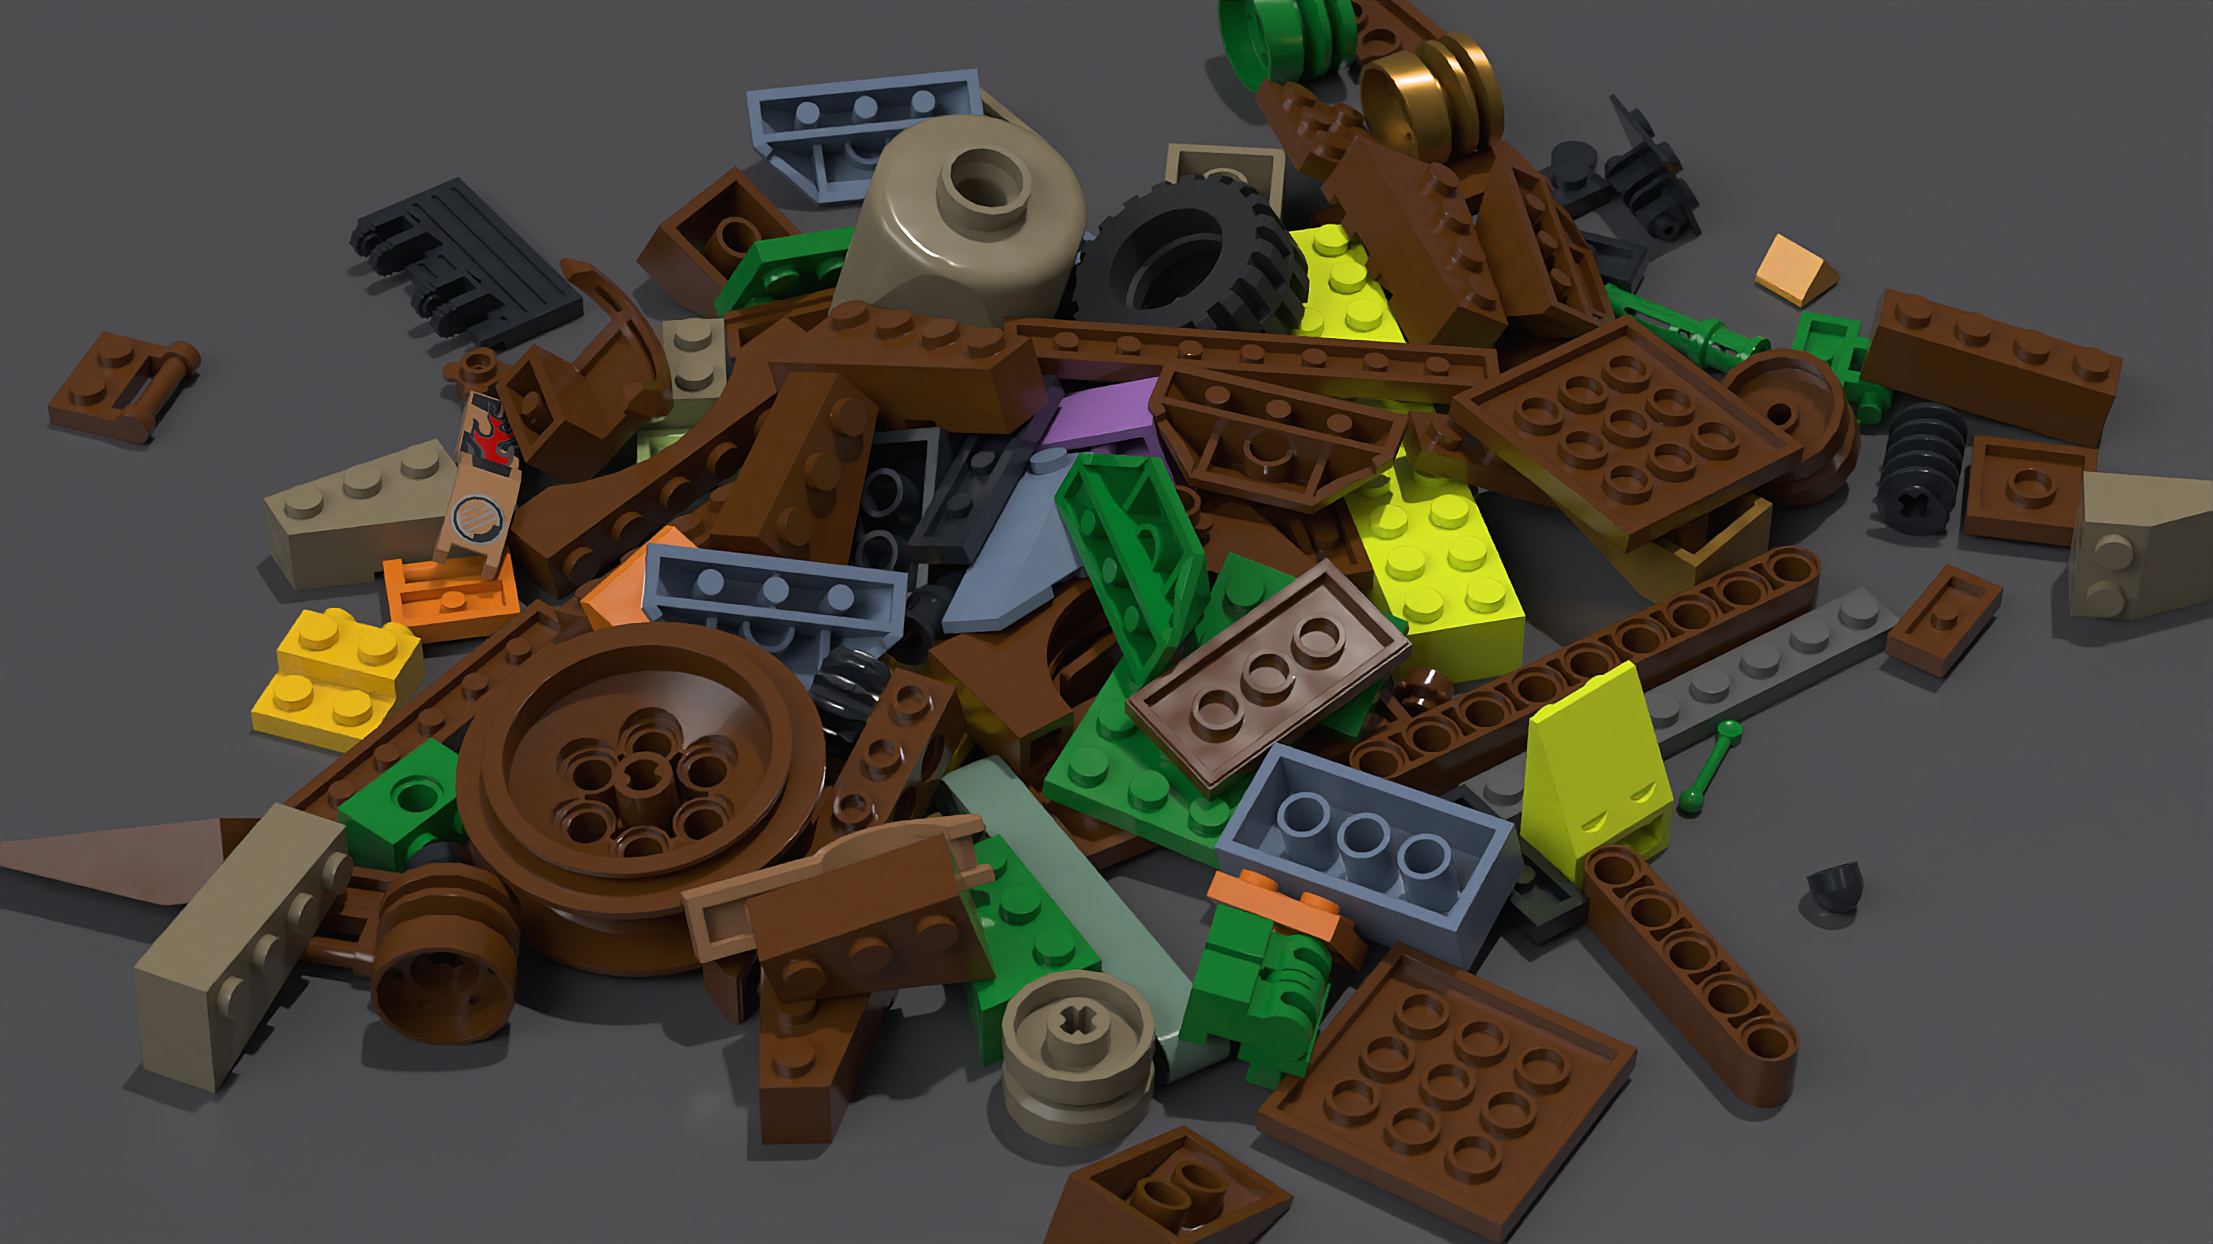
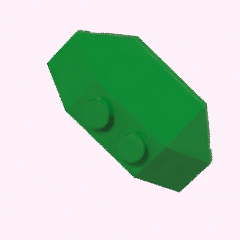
M1079 453L1054 495V499L1139 690H1141L1163 674L1211 601L1206 554L1161 457Z

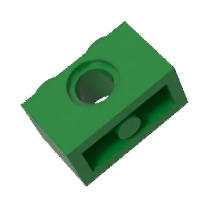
M430 738L336 808L338 823L344 824L347 827L348 855L352 857L353 863L362 868L403 874L406 872L408 860L421 848L437 842L462 844L468 839L459 814L455 790L456 766L459 756L457 753L435 739Z

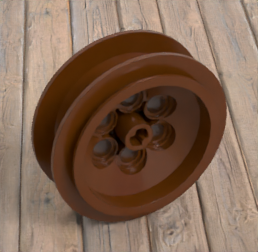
M642 622L607 627L564 641L540 653L507 677L478 710L465 734L456 766L455 790L459 814L464 830L470 840V854L474 867L487 870L510 886L521 902L523 920L522 934L520 936L521 942L543 956L572 968L611 976L646 977L674 974L703 967V963L701 964L694 953L681 892L794 861L832 790V784L826 769V743L822 722L816 706L803 684L780 660L761 647L722 630L679 622Z

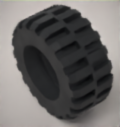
M1192 174L1181 176L1180 182L1175 184L1164 181L1151 186V193L1141 198L1135 195L1123 203L1125 209L1114 218L1109 215L1098 226L1100 232L1094 240H1087L1080 252L1082 263L1081 265L1074 266L1070 278L1069 288L1071 291L1068 294V313L1072 321L1289 335L1291 329L1299 328L1305 311L1303 303L1308 301L1310 279L1307 277L1308 264L1305 255L1264 196H1260L1258 191L1246 182L1215 174H1209L1207 180L1203 175ZM1205 279L1189 294L1173 302L1187 288ZM1113 382V383H1114V384H1121V383H1124V382Z

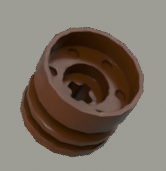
M462 863L427 864L406 871L388 885L379 907V924L376 932L378 947L373 956L370 980L372 1007L386 1026L407 1039L433 1046H462L486 1039L506 1024L515 1007L518 976L516 960L520 954V936L523 924L521 902L510 886L487 870Z

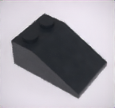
M941 427L874 432L848 566L908 573L906 600L916 588L923 585H934L952 566L948 564H915L907 544L963 446L965 438Z

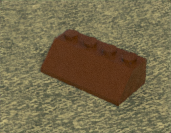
M1887 288L1880 295L1859 379L2095 449L2116 397L2123 358L2105 353L2094 347H2084L2047 336L2037 330L2024 329L1987 318L1977 312H1967L1930 301L1917 294H1907Z

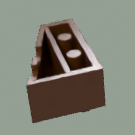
M789 372L709 535L734 553L848 566L879 407L839 373Z

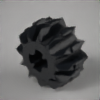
M841 645L831 650L828 656L823 659L818 673L814 675L813 683L808 693L816 706L822 722L826 743V757L832 760L837 758L847 762L891 678V671L888 665L875 659L874 655L857 648L852 650Z

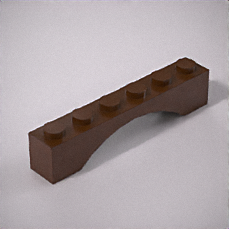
M784 316L738 349L733 372L718 400L701 421L675 443L645 461L614 474L580 483L549 486L515 510L505 540L506 545H509L512 564L559 601L580 585L590 581L596 573L626 551L639 545L644 538L671 518L684 512L693 502L723 480L732 477L743 466L778 396L768 361L807 332Z

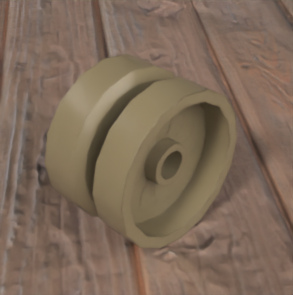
M1077 969L1049 973L1026 984L1008 1002L1002 1021V1051L1004 1055L1002 1091L1007 1112L1023 1131L1048 1144L1083 1148L1105 1145L1131 1133L1148 1115L1154 1095L1155 1068L1152 1060L1155 1052V1022L1150 1004L1134 986L1107 973Z

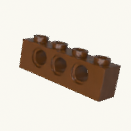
M896 667L795 860L813 856L819 849L840 837L869 827L897 821L921 819L968 728L956 686Z

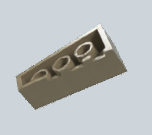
M275 802L135 964L133 971L143 1069L216 1094L335 899L345 890L351 879L353 859L348 855L346 825Z

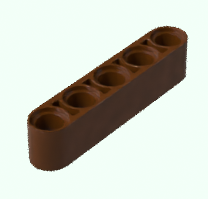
M1612 844L1599 846L1589 852L1584 861L1582 892L1590 899L1589 917L1584 920L1586 926L1740 1100L1756 1108H1773L1781 1106L1788 1101L1794 1090L1800 1045L1799 1034L1795 1027L1638 853L1631 848Z

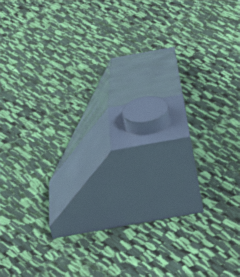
M1056 447L1040 451L1030 458V464L1023 469L973 563L969 565L941 623L945 634L1000 631L1054 598L1051 585L1065 582L1074 577L1086 578L1088 576L1054 499V495L1079 453L1067 454L1065 448Z

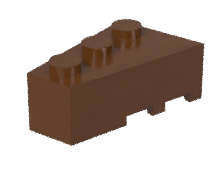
M944 833L746 899L759 962L780 1003L996 978L981 916Z
M761 966L759 1101L762 1145L827 1144L833 1142L860 1081L859 1071L869 1049L874 1050L880 1036L881 1021L889 1004H894L900 989L780 1003Z

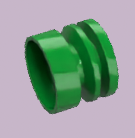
M1217 0L1219 33L1226 56L1237 78L1247 90L1254 94L1257 93L1264 78L1285 86L1288 81L1297 83L1301 75L1307 79H1312L1325 75L1326 72L1332 73L1349 68L1356 57L1358 37L1351 0Z

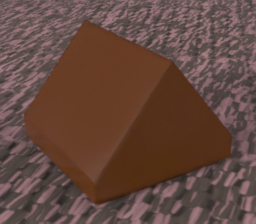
M757 948L703 963L704 990L729 1023L740 1025L741 1021L744 1022L760 991L761 964Z

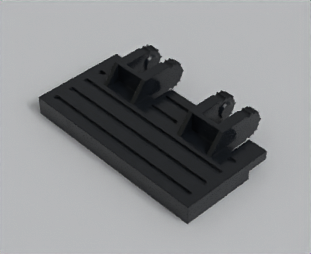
M459 177L357 219L358 226L352 231L349 244L360 257L364 256L367 258L370 256L367 262L379 276H392L394 272L406 271V277L418 288L416 292H413L414 295L410 305L422 319L425 317L428 320L431 317L429 324L441 338H453L455 334L460 335L467 332L468 338L478 348H490L499 344L503 349L507 350L584 316L583 297Z

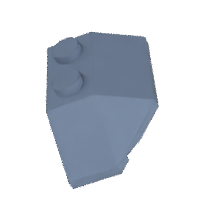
M977 68L746 91L753 150L817 207L864 202L883 149L895 136L910 126L930 118L952 114L984 116Z
M648 542L641 610L650 622L695 624L722 630L741 637L761 647L780 660L794 673L808 692L813 683L814 675L818 673L823 659L837 646L841 645L852 650L857 648L874 655V658L878 659L901 640L904 629L908 573Z

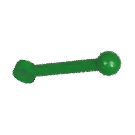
M1724 720L1718 724L1715 747L1692 787L1680 793L1678 799L1679 806L1686 813H1696L1703 808L1705 802L1703 793L1728 748L1738 745L1742 740L1743 727L1739 722Z

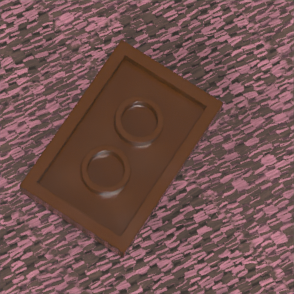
M1264 78L1254 96V100L1297 171L1323 183L1328 179L1358 136L1381 145V142L1369 133L1364 125L1365 117L1356 109L1341 102H1335L1333 107L1319 102L1311 91L1297 83L1288 81L1285 86H1281Z

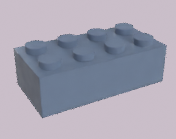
M1274 742L1214 846L1222 873L1238 878L1242 869L1256 872L1277 882L1280 885L1277 890L1278 892L1297 901H1300L1303 892L1323 897L1341 907L1340 915L1355 922L1353 931L1359 937L1390 948L1397 941H1400L1466 972L1470 969L1524 869L1514 823Z

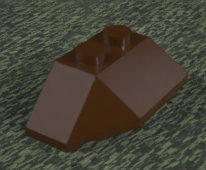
M1499 155L1492 164L1476 220L1475 230L1481 248L1485 253L1486 262L1495 288L1499 293V299L1508 322L1507 328L1514 331L1521 329L1542 339L1578 337L1616 320L1593 253L1570 214L1552 197L1555 189L1547 176Z
M1170 360L1165 361L1148 401V411L1154 416L1156 427L1189 486L1311 515L1391 469L1409 425V415Z

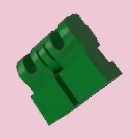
M1218 903L1177 1039L1204 1046L1209 1033L1241 1042L1237 1058L1250 1062L1246 1080L1251 1084L1275 1090L1288 1073L1302 1078L1305 1076L1331 986L1327 981L1332 967V956L1328 948L1314 937L1301 934L1285 936L1272 932L1273 920Z

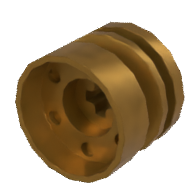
M1457 30L1437 38L1436 41L1429 40L1416 46L1414 54L1402 50L1372 61L1362 68L1359 76V98L1363 116L1365 117L1369 133L1375 136L1382 146L1428 164L1433 162L1444 164L1447 162L1450 154L1459 158L1475 152V149L1481 150L1500 142L1504 133L1505 122L1501 91L1490 63L1481 48L1469 35Z

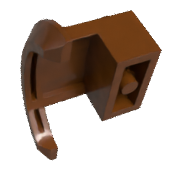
M563 258L559 263L566 280L587 294L612 320L572 364L533 344L495 387L525 463L567 484L591 480L597 472L608 465L612 456L635 431L643 427L647 422L654 423L664 420L674 408V392L671 370L665 351L652 327L637 306L611 279L591 263Z

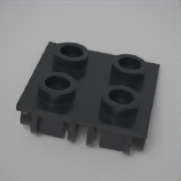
M1612 94L1609 96V99L1632 149L1622 156L1615 155L1606 161L1604 165L1605 180L1611 184V188L1621 198L1625 206L1629 208L1630 212L1638 218L1652 238L1663 241L1671 240L1685 224L1691 228L1696 236H1699L1702 232L1692 211L1700 207L1684 179L1681 177L1678 179L1676 176L1683 171V167L1675 152L1666 141L1656 145L1652 140L1655 137V133L1643 113L1637 107L1629 112L1619 99Z

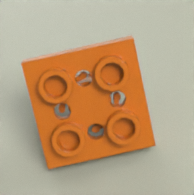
M1242 869L1238 878L1220 871L1216 872L1206 895L1216 906L1220 903L1273 920L1274 923L1271 931L1285 936L1301 934L1314 937L1328 948L1333 963L1357 972L1360 971L1369 947L1353 931L1355 922L1339 914L1340 906L1308 892H1303L1300 901H1297L1278 892L1277 890L1280 885L1277 882L1250 870Z

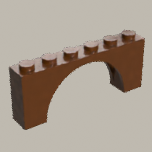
M1239 497L1205 512L1212 516L1213 528L1206 534H1196L1206 554L1210 593L1229 552L1299 578L1317 565ZM1089 576L1086 578L1075 577L1059 586L1052 587L1054 598L1000 631L961 633L928 650L929 678L956 686L968 727L965 733L989 756L995 754L1001 757L1023 784L1050 771L1074 733V711L1063 700L1051 679L1057 666L1065 655L1085 638L1111 626Z

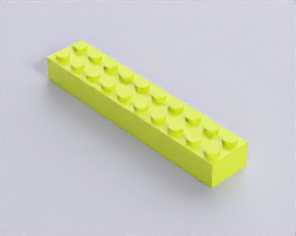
M1328 224L1318 228L1289 232L1305 255L1308 264L1307 277L1310 279L1308 301L1303 303L1305 307L1304 317L1299 328L1291 329L1289 335L1406 343L1395 317L1387 305L1388 301L1380 283L1373 281L1365 267V263L1369 258L1360 239L1359 241L1350 240L1341 224ZM1366 398L1339 399L1407 415L1409 410L1436 413L1433 404L1427 402L1400 403L1393 400ZM1401 443L1391 469L1344 496L1374 569L1373 589L1360 592L1378 610L1406 620L1409 623L1410 630L1406 638L1413 644L1412 656L1391 671L1390 674L1394 683L1403 681L1406 672L1416 667L1435 670L1446 676L1452 683L1501 676L1522 667L1526 616L1468 484L1410 468L1403 443Z

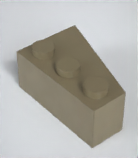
M436 438L265 497L263 501L270 554L295 591L375 582L374 572L383 571L382 560L401 558L402 564L432 561L436 540L448 507L458 467ZM451 545L447 559L480 554Z

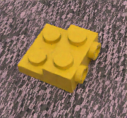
M328 608L323 614L304 609L276 650L279 670L251 710L253 730L346 753L410 701L425 677L421 638L415 637L409 628L396 622L386 623L382 628L358 623L351 614L340 608Z

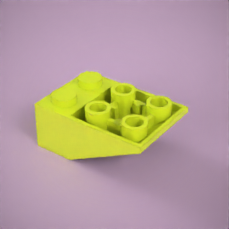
M1628 660L1604 675L1593 677L1584 687L1557 703L1544 706L1529 719L1520 835L1581 891L1584 861L1589 852L1595 848L1608 844L1622 845L1631 848L1644 861H1647L1669 847L1674 798L1637 669Z

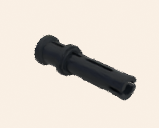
M952 565L934 585L920 586L908 597L905 606L903 637L887 650V653L897 662L907 666L923 664L928 660V650L936 646V641L946 639L953 634H945L941 622L969 565Z

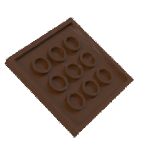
M1628 314L1453 396L1448 414L1449 418L1624 554L1800 466L1805 446Z
M1397 941L1315 1040L1304 1078L1288 1073L1257 1110L1256 1130L1501 1244L1635 1069L1638 1048Z

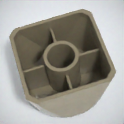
M952 114L930 118L910 126L895 136L881 153L863 202L828 315L830 316L832 309L841 303L861 300L869 305L894 310L906 309L914 314L938 319L950 318L958 323L983 328H999L1001 330L1005 316L1055 319L1088 223L1085 193L1077 175L1062 155L1046 141L1020 126L997 118L972 114Z

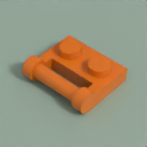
M504 545L498 569L493 580L481 577L485 557L481 554L448 558L444 565L433 561L402 564L401 558L382 560L391 622L400 623L409 628L415 637L421 638L422 644L492 636L520 613L509 545Z

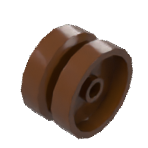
M1777 348L1753 354L1731 368L1720 384L1805 446L1800 466L1751 490L1752 493L1771 502L1773 506L1796 508L1817 503L1843 485L1856 467L1862 443L1858 421L1847 401L1843 386L1826 362L1807 351Z

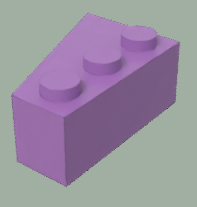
M1158 377L1064 394L1031 455L1032 457L1040 451L1062 447L1067 450V454L1094 452L1095 454L1161 457L1173 485L1185 486L1195 491V487L1189 486L1156 427L1154 416L1148 411V401ZM1029 458V460H1028V462H1027L1025 468L1030 464V458Z

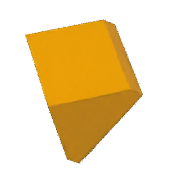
M1777 234L1756 273L1755 281L1801 308L1839 281V273L1822 258Z

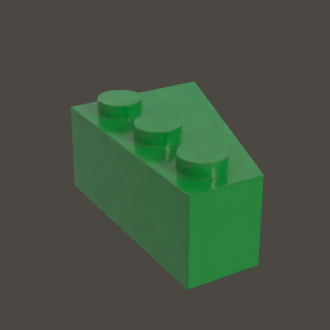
M1000 834L974 844L978 865L989 864L993 868L996 881L969 889L981 916L996 978L963 982L966 1006L970 1021H973L983 1068L1004 1059L1002 1051V1021L1008 1002L1026 984L1055 972L1082 969L1102 973V960Z

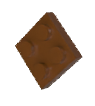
M1974 435L1964 534L2071 547L2083 471L2097 472L2098 449Z

